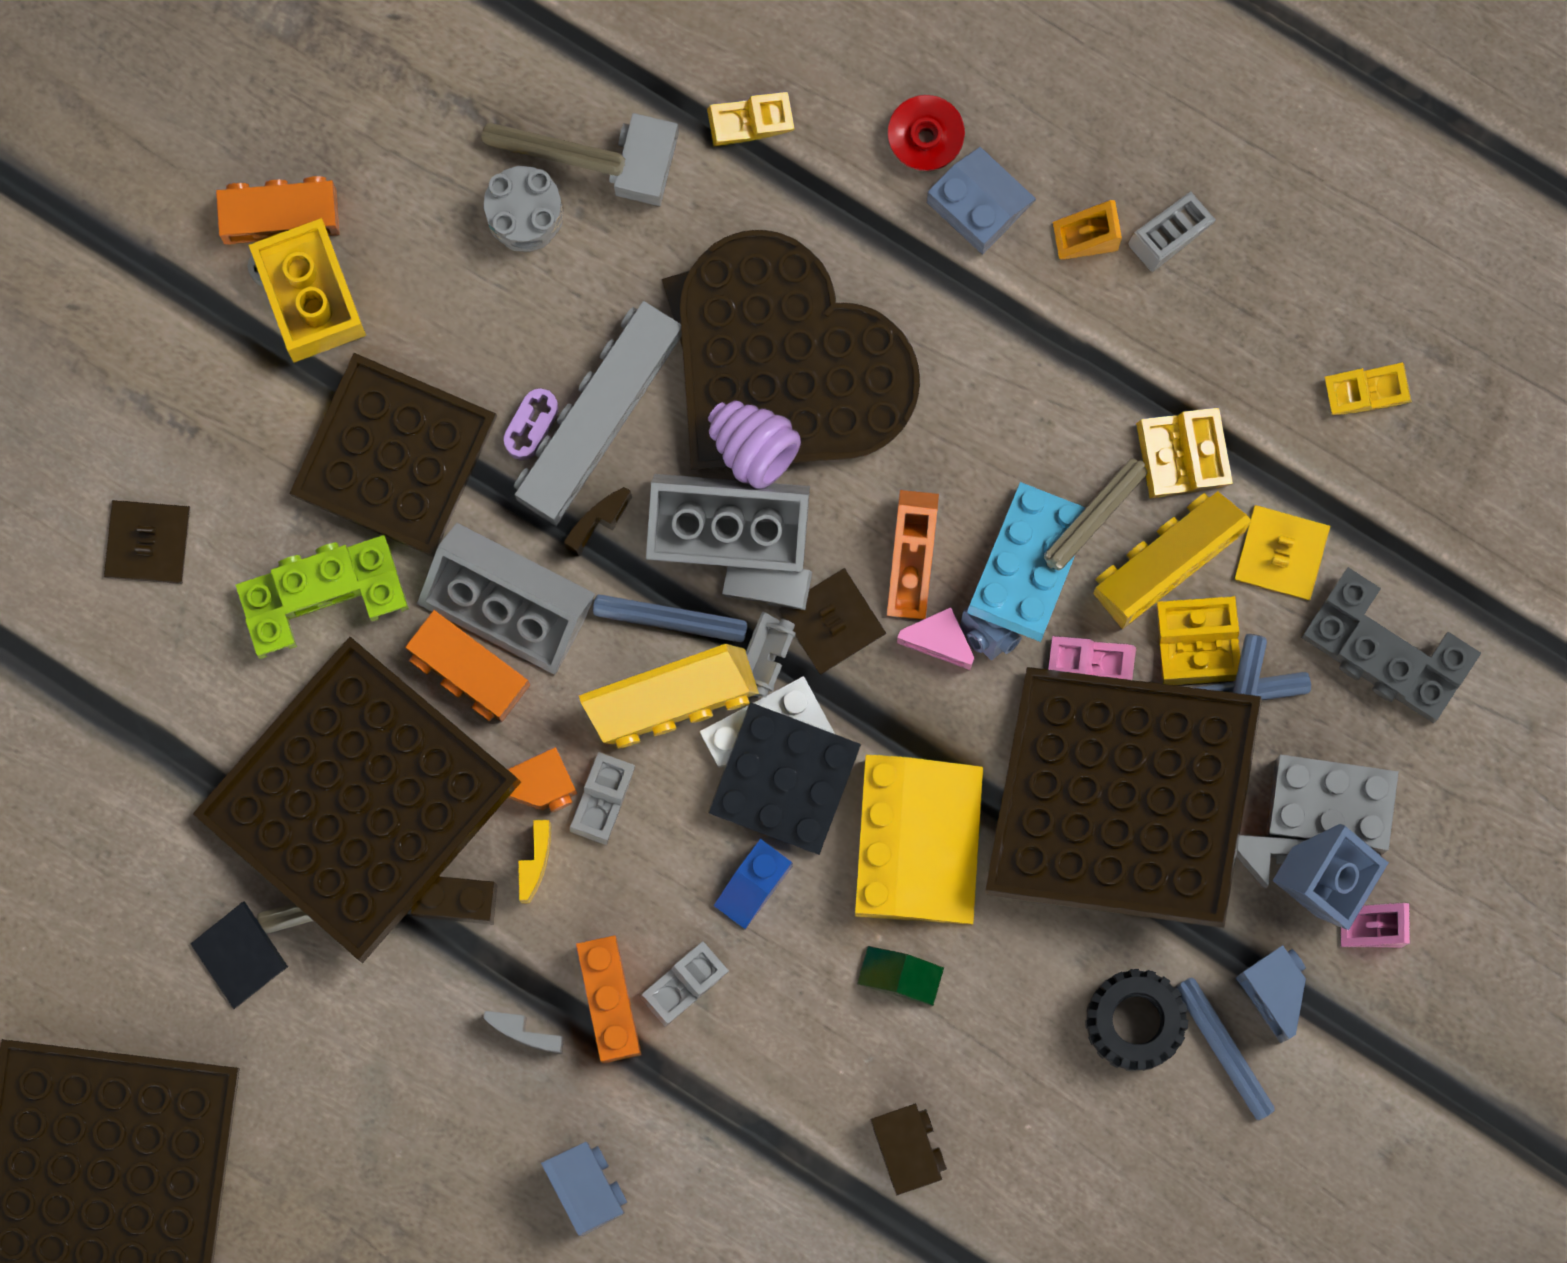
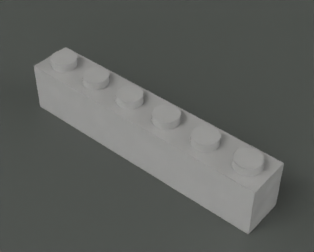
M645 301L641 303L638 309L632 307L621 323V327L624 330L618 340L611 339L606 344L599 359L603 360L596 373L589 371L578 388V391L582 394L574 406L570 403L565 406L557 419L560 427L552 438L547 435L543 439L535 453L539 457L531 470L525 468L514 484V488L517 489L515 493L517 501L557 526L682 336L680 323Z

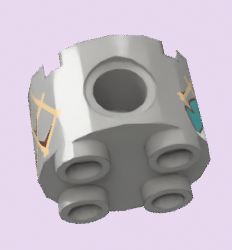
M516 166L503 170L501 173L494 175L489 181V186L484 196L483 208L491 233L501 243L505 244L506 247L513 251L531 252L544 248L551 242L556 233L558 234L562 226L564 210L557 185L546 171L534 167Z

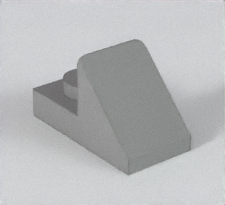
M1240 835L1236 857L1260 885L1266 888L1269 885L1270 857L1276 858V864L1282 865L1292 847L1306 840Z

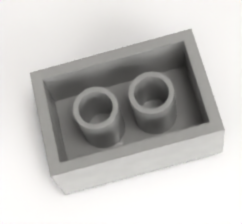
M1280 754L1276 758L1265 837L1308 840L1338 824H1342L1374 851L1383 855L1389 850L1399 771Z

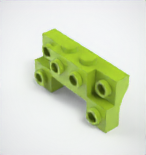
M385 535L349 547L346 545L339 547L336 542L329 543L315 550L316 555L301 559L300 555L284 558L278 562L279 567L271 569V573L235 584L257 657L263 659L267 657L268 653L286 647L289 649L297 647L289 619L359 596H363L369 618L372 622L379 620L381 615L399 609L402 612L409 610Z

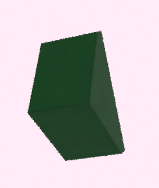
M868 946L857 985L934 1006L944 967L906 953Z

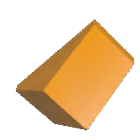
M1115 200L1106 201L1053 222L1059 259H1071L1119 250L1122 236Z

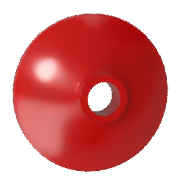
M919 95L909 98L896 108L888 124L890 148L900 162L912 169L919 171L941 169L950 164L963 147L965 138L963 119L958 110L941 97ZM923 131H929L932 133L933 139L927 143L922 142L919 139V134Z

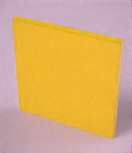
M1255 505L1234 580L1310 601L1330 526Z

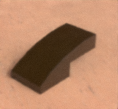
M623 487L592 507L580 519L564 541L566 549L580 556L599 523L613 531L632 499L631 491Z

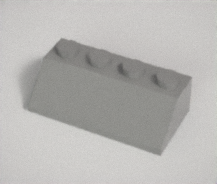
M654 474L650 491L646 560L803 572L810 486L772 483L766 488L756 489L749 483H742L738 480Z
M456 523L437 548L417 604L432 612L433 610L437 611L447 620L555 675L585 621L595 593Z

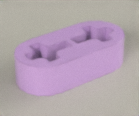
M534 389L530 391L523 399L504 435V445L513 458L527 460L533 457L557 418L558 403L555 396L549 390ZM543 398L547 399V407L550 409V412L548 414L541 412L536 422L531 421L535 412L531 403L533 401L540 403ZM527 426L532 428L528 434L529 442L532 445L529 448L522 446L520 450H515L516 444L512 437L514 435L521 437Z

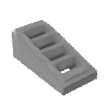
M1190 191L1135 231L1128 244L1146 267L1153 272L1214 224L1216 219ZM1185 208L1198 224L1193 226L1181 211ZM1173 218L1185 233L1181 234L1169 220ZM1160 228L1172 243L1168 244L1157 230Z

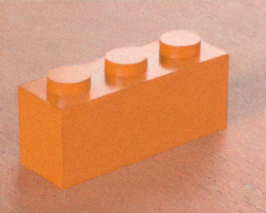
M307 177L303 179V183L288 184V181L280 179L269 180L265 182V186L249 187L247 183H232L226 185L224 190H216L219 236L224 245L258 242L320 218L323 219L329 236L340 235L337 190L333 180L326 181L325 177Z
M433 610L405 647L412 655L408 660L411 664L426 675L433 670L443 678L440 683L443 688L457 698L462 693L475 702L471 708L489 722L493 717L503 722L530 687V683L525 677L435 610Z
M616 936L577 943L576 946L600 1061L608 1063L642 1055Z

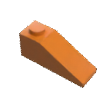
M900 490L887 616L926 619L939 494Z

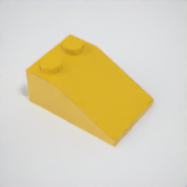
M322 218L249 245L293 363L367 336Z

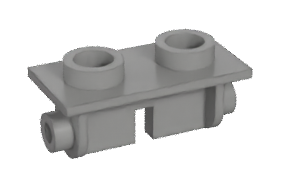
M765 612L761 613L746 650L759 694L754 695L757 698L760 696L766 698L769 691L773 692L774 684L782 667L781 664L774 662L775 657H786L792 639L796 635L793 631L794 623L784 619L779 621Z

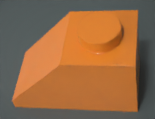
M556 747L508 769L521 781L520 785L508 799L539 810L550 808L552 813L573 803L571 797L578 794Z

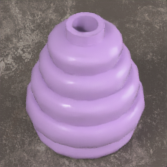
M732 401L727 405L721 402L712 410L708 417V421L711 423L709 429L710 437L716 441L718 452L723 454L725 465L732 469L733 475L738 481L749 483L753 488L763 489L774 483L787 470L799 451L801 439L798 432L792 430L791 423L787 418L774 415L770 410H759L754 405L744 406L740 401Z

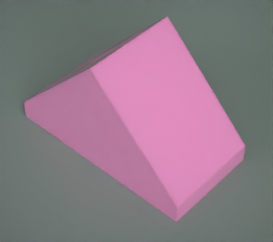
M951 608L900 630L897 637V643L971 670L974 656Z
M1409 903L1364 905L1349 930L1341 927V947L1402 948L1410 944Z

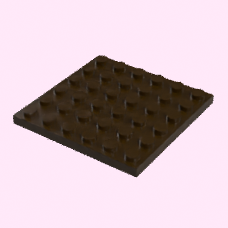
M349 637L204 800L193 815L363 964L520 785L521 781L358 642Z
M1027 667L985 889L987 895L1224 928L1262 706L1261 696Z
M1 1039L0 1263H213L240 1068Z

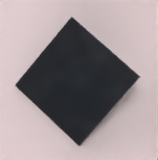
M245 901L241 902L191 943V946L233 1009L239 1007L288 968V965Z

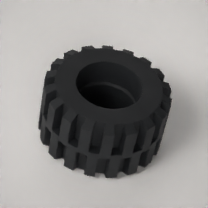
M1130 969L1129 971H1121L1113 975L1095 991L1091 1001L1088 1003L1085 1025L1089 1033L1088 1039L1102 1059L1105 1058L1110 1062V1065L1116 1068H1124L1126 1071H1144L1161 1065L1176 1053L1185 1039L1184 1035L1188 1029L1189 1020L1186 1019V1012H1188L1186 1003H1183L1180 997L1182 994L1178 988L1175 989L1170 984L1171 981L1165 976L1160 977L1156 975L1154 971ZM1129 997L1145 998L1158 1010L1160 1016L1159 1030L1146 1043L1132 1044L1126 1042L1115 1031L1113 1025L1114 1011L1120 1002Z

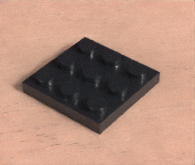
M750 702L708 813L820 855L861 744Z

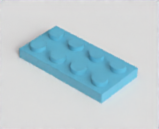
M1020 482L967 613L1041 642L1074 560L1073 557L1063 569L1058 571L1046 565L1047 562L1044 559V554L1086 507Z

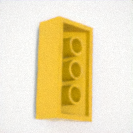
M1219 491L1211 497L1203 493L1187 506L1190 511L1187 516L1180 521L1175 517L1171 518L1156 531L1160 537L1154 542L1147 545L1145 541H1142L1127 553L1126 556L1129 561L1117 570L1112 565L1095 579L1099 585L1095 587L1093 594L1123 630L1241 537L1252 521L1247 514Z
M723 644L578 696L603 743L617 744L618 749L639 743V736L653 731L654 736L674 731L677 729L675 723L689 718L690 723L713 717L712 710L725 705L727 710L746 706L750 703L748 697L757 695L759 692L745 649Z

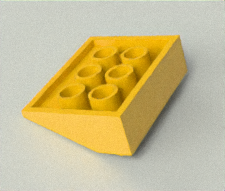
M866 754L855 917L973 925L983 767L909 757Z

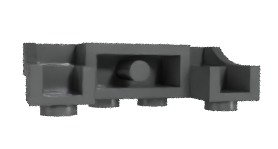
M1347 567L1301 638L1341 663L1339 669L1355 680L1363 677L1374 685L1372 690L1380 697L1390 702L1395 698L1432 723H1435L1456 690L1463 683L1481 655V652L1450 632H1447L1431 657L1364 615L1381 588Z

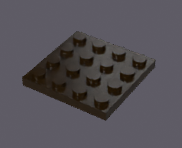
M353 353L293 484L290 495L434 557L494 425L497 414Z

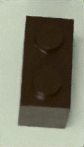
M439 876L411 908V914L416 918L494 925L498 885L494 881Z
M915 1103L870 1119L896 1196L942 1180L940 1172L947 1170L940 1148H931L927 1134L934 1131L926 1109L919 1111Z

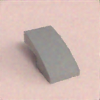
M728 566L722 594L729 598L764 602L770 606L805 610L812 571L803 569V572Z
M598 752L585 784L583 796L571 823V833L607 845L629 787L635 765Z
M702 941L677 962L670 971L644 991L640 999L666 1027L724 977L729 970Z
M485 1011L484 1019L506 1036L536 1049L559 1054L563 1053L564 1037L525 1032L526 1016Z

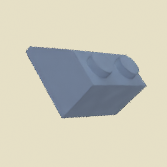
M981 147L954 164L928 191L927 204L982 255L1036 201V198Z
M1338 824L1293 846L1272 881L1317 918L1349 930L1387 867L1388 862L1349 828Z
M1283 945L1235 977L1280 1043L1296 1035L1306 981L1302 974L1306 967L1301 958L1293 949L1287 952Z
M584 1142L541 1163L578 1236H584L625 1214L621 1206L626 1204L627 1200L617 1181L612 1184L608 1182L603 1170L608 1168L609 1165L599 1146L591 1149L589 1143Z

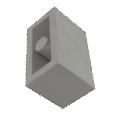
M635 113L632 114L630 124L623 123L618 145L624 147L622 156L625 158V166L621 175H610L609 182L614 183L616 196L661 206L679 136L677 123Z

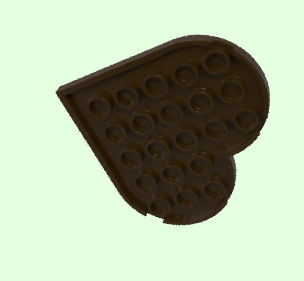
M768 230L738 232L724 237L711 245L691 267L683 285L680 301L691 470L729 468L724 463L723 454L717 450L716 441L709 434L711 423L708 421V417L712 410L721 402L727 405L732 401H740L744 406L754 405L759 410L767 409L772 411L774 415L787 418L791 423L792 430L797 431L801 439L799 451L792 463L843 460L866 456L878 451L894 440L907 425L916 407L920 388L919 365L908 338L891 320L872 308L854 303H836L833 283L823 263L798 240L785 234Z

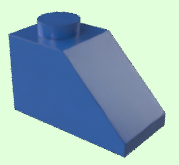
M760 839L737 869L714 904V907L746 930L791 870L793 863Z

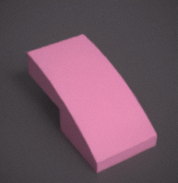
M1052 636L1048 670L1132 680L1136 647L1128 644L1094 642L1090 639Z

